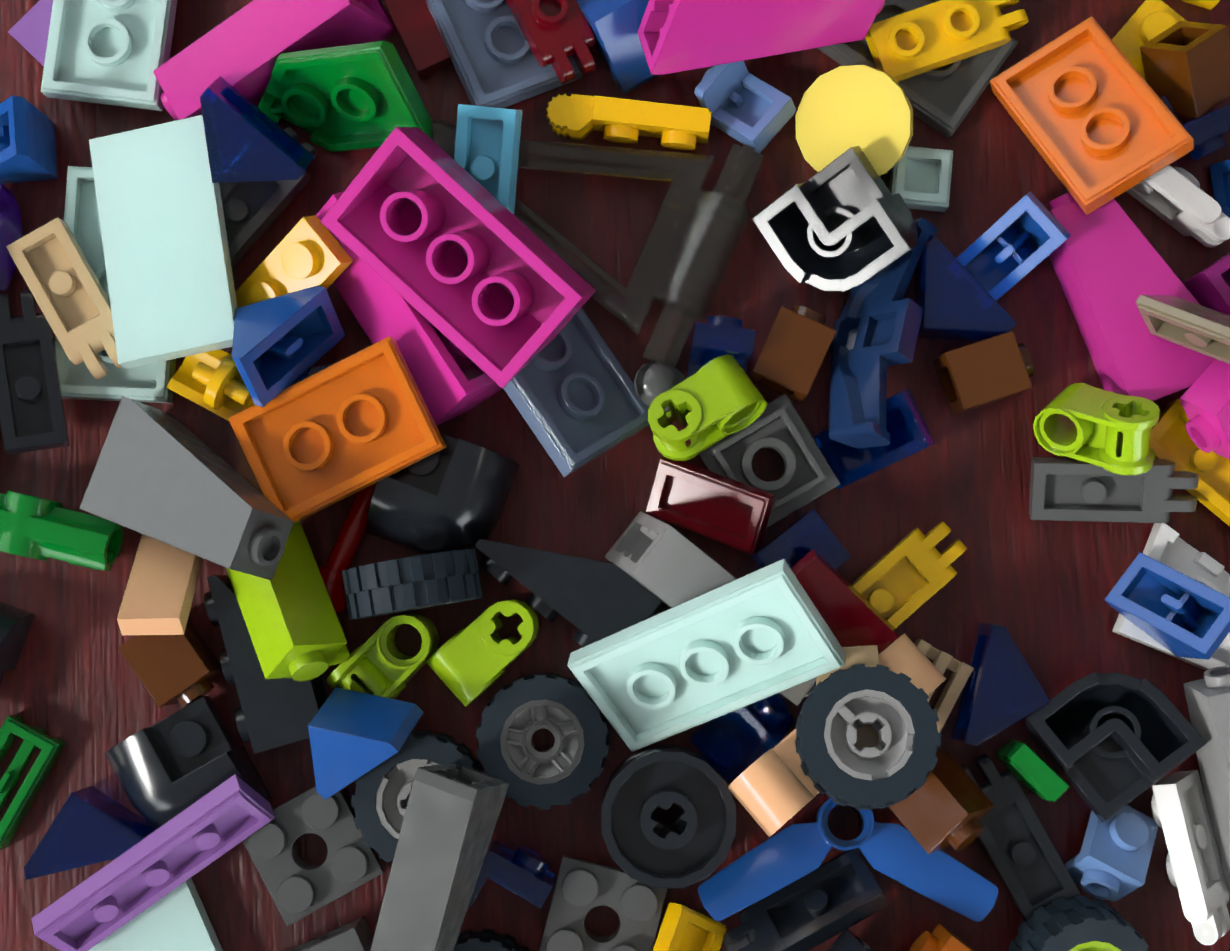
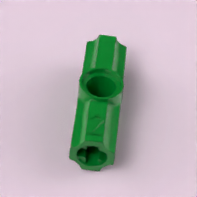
M9 490L7 494L0 493V551L48 561L49 557L93 570L111 571L113 564L120 556L124 541L122 525L99 516L62 508L63 503Z

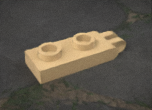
M57 217L7 245V250L69 360L75 366L84 362L96 380L109 374L99 354L103 350H106L117 368H121L122 366L118 364L110 299L67 223Z

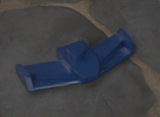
M925 218L914 220L918 232L919 242L917 245L867 282L851 288L841 314L834 322L833 329L836 330V333L829 346L831 351L829 437L831 440L854 448H869L891 444V434L887 431V366L910 363L913 360L924 309L910 298H902L926 242L932 241L937 233V228Z

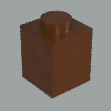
M1179 21L1140 46L1146 82L1173 115H1178V118L1194 120L1205 117L1213 112L1216 105L1230 97V35L1228 25Z
M795 305L793 310L782 306L750 372V380L778 394L784 395L786 393L789 399L801 403L809 393L836 330L825 326L827 319L814 310Z
M1013 331L945 352L933 361L951 416L1019 395L1032 388L1029 377H1032L1034 374L1033 362L1026 346L1023 343L1017 344Z
M189 617L184 635H135L118 647L158 707L180 702L184 708L206 696L215 688L210 679L222 671L220 662Z
M946 750L936 752L938 761L935 769L930 771L925 784L908 798L888 806L928 854L951 846L956 852L967 847L983 832L984 827L979 821L995 806Z

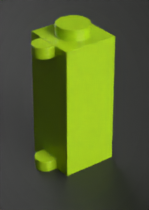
M301 522L292 525L285 544L284 553L279 560L272 581L226 568L265 679L292 677L295 681H308L323 674L328 669V666L340 664L349 658L350 654L346 647V638Z

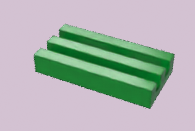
M16 714L7 716L0 728V764L16 736L24 739L0 780V811L36 748H40L41 752L0 822V850L7 848L66 745V742L57 737L51 738L46 735V731L38 726L26 724V720Z

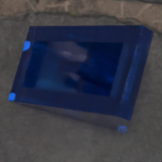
M221 76L208 86L200 96L212 183L298 180L315 157Z
M936 237L924 247L915 268L914 302L924 309L918 338L982 341L1007 333L1017 325L1010 315Z
M909 389L887 399V431L891 434L890 445L854 448L831 440L829 429L813 436L818 448L840 482V485L837 486L838 489L935 444Z
M979 623L969 664L974 669L964 686L952 738L975 746L1050 702L1006 627L996 624Z
M93 786L72 792L25 865L26 880L116 859L157 830V828L152 827L144 818Z

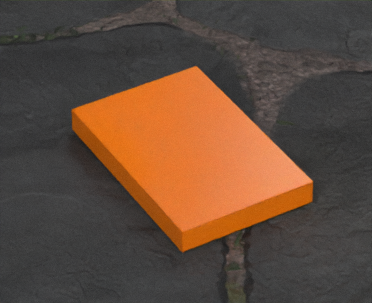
M1092 16L990 80L994 95L1086 215L1194 150V139Z
M390 336L284 389L266 406L253 405L228 418L264 496L293 521V524L446 448L445 442L395 339Z

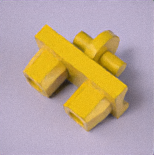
M222 349L186 356L182 365L166 386V388L226 420L255 405L232 355Z

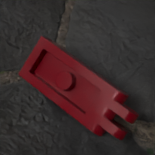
M506 0L538 64L542 68L552 65L561 83L564 84L575 79L573 67L568 59L571 55L583 75L595 70V62L588 49L595 46V38L576 0Z

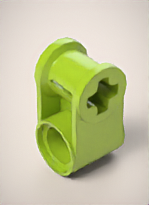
M726 354L711 360L694 375L668 391L659 394L652 401L648 409V423L653 433L654 443L660 454L672 461H687L695 458L699 453L728 435L737 433L755 422L765 411L767 402L734 356ZM669 406L670 411L665 413V408ZM677 421L681 427L686 428L678 431L675 426L670 424ZM690 440V444L686 446L685 441Z
M1074 383L1068 385L1035 417L1033 430L1038 443L1046 451L1054 455L1066 456L1100 466L1115 474L1138 475L1152 469L1155 455L1149 446L1151 429L1159 421L1160 409L1153 401L1143 397L1126 396L1099 389L1086 383Z
M513 599L497 602L485 610L468 627H464L450 638L426 663L460 702L467 707L505 673L504 669L531 646L537 638L539 631L538 616L534 609L524 601ZM501 613L506 617L516 614L521 616L523 622L517 628L522 635L520 641L513 636L504 640L500 638L497 632L503 626L498 618Z
M412 612L394 616L384 622L365 643L355 649L347 660L340 663L327 678L326 682L332 688L340 686L342 689L395 699L407 686L406 683L436 652L439 643L437 627L431 619L423 614ZM403 624L412 625L421 634V649L414 657L405 656L396 647L395 634Z

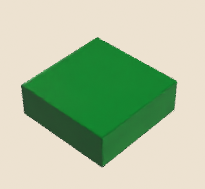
M1009 738L995 753L997 755L996 758L1037 797L1049 802H1056L1069 788L1025 743Z

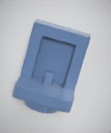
M744 61L712 66L704 74L694 91L701 107L709 108L711 112L710 124L758 154L797 111L791 97L750 74Z
M1128 805L1124 806L1103 823L1091 811L1081 851L1065 863V867L1073 881L1079 884L1085 893L1098 899L1115 902L1144 885L1158 825L1154 819Z

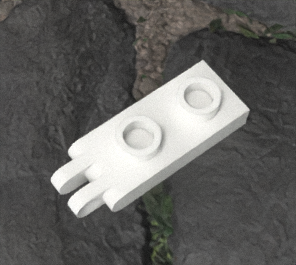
M1168 165L1126 191L1184 236L1194 237L1208 248H1214L1230 239V218L1221 212V206L1217 201L1200 189L1198 180L1182 168Z
M1198 770L1174 772L1152 785L1154 792L1151 800L1152 813L1157 825L1163 828L1168 849L1166 858L1167 874L1171 884L1178 889L1184 916L1191 922L1196 939L1204 945H1212L1230 930V917L1226 905L1229 901V893Z

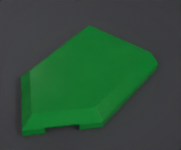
M386 41L280 53L272 70V76L256 111L275 123H278L282 118L312 134L309 141L330 152L378 148L396 127H419L431 139L433 137L432 119L393 43Z

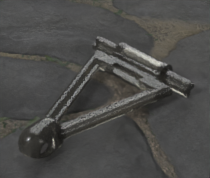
M432 119V140L454 159L456 125L444 120ZM520 139L518 168L672 181L627 288L517 197H515L514 216L596 290L591 297L636 335H640L654 301L660 303L663 309L642 357L657 363H668L676 368L695 321H705L708 317L750 218L751 212L744 205L765 157L754 152L755 148L744 144L741 147L733 144L713 192H704L702 188L714 162L715 156Z

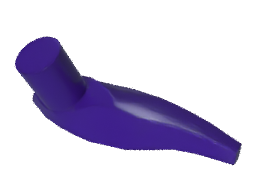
M0 182V292H5L8 289L16 267L6 246L22 237L21 212L15 196Z

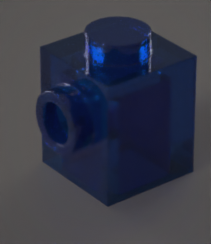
M813 509L752 555L759 564V567L752 572L782 559H785L791 569L813 548L835 570L850 559L851 556Z

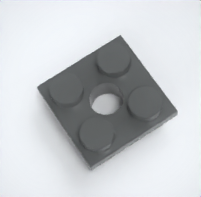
M786 393L768 403L763 414L748 427L728 435L698 454L708 471L776 495L767 527L840 485V482ZM770 449L781 456L784 463V471L778 480L767 482L759 479L754 474L751 462L753 455L757 451Z
M316 786L273 809L275 818L242 841L287 927L385 872L374 849L367 847L363 842L364 836L361 830L356 829L353 820L356 815L342 789L325 800L317 793ZM314 833L324 839L328 848V855L324 863L311 865L300 857L298 842L303 834Z
M563 855L539 951H652L667 888L651 887L630 878L623 870ZM608 906L615 910L620 918V924L616 931L608 936H597L590 932L585 924V917L592 908Z

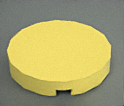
M868 65L839 66L820 75L804 92L795 115L796 140L804 159L819 172L850 147L860 146L878 175L886 174L904 157L913 136V109L904 90L898 85L899 83L889 73Z

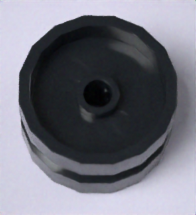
M652 744L629 754L611 773L602 795V836L611 858L630 878L654 888H685L708 878L727 858L736 835V805L721 773L701 753L679 744ZM674 802L678 807L677 817L671 822L660 821L655 814L656 807L659 806L667 810Z

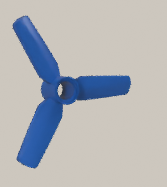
M831 797L820 806L816 814L815 823L791 824L703 882L698 888L704 908L714 920L721 921L818 869L830 849L848 851L859 848L873 869L973 921L980 922L984 920L994 907L998 896V888L993 883L942 850L928 854L913 835L901 825L874 822V815L871 809L857 810L856 807L848 806L858 814L860 829L858 834L851 840L838 839L829 830L827 822L831 809L840 805L833 802L834 799Z

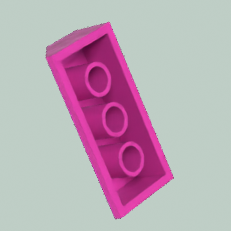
M396 127L320 221L501 388L506 387L559 334L596 291L419 127Z
M343 192L331 196L317 214L320 220L327 214ZM329 230L353 260L333 282L334 286L373 344L388 336L395 339L436 426L470 411L503 389Z

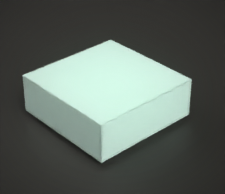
M908 146L904 157L890 170V193L892 195L900 193L908 209L945 212L949 207L953 150Z

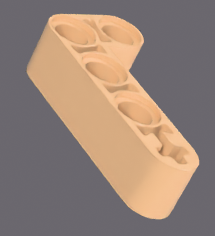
M905 633L878 655L879 665L889 667V671L896 674L902 672L911 678L910 682L918 689L922 688L927 695L946 680L943 674ZM797 729L793 730L773 749H769L728 787L733 796L769 837L820 793L814 787L815 784L808 775L805 776L800 766L801 759L799 753H796L795 747Z

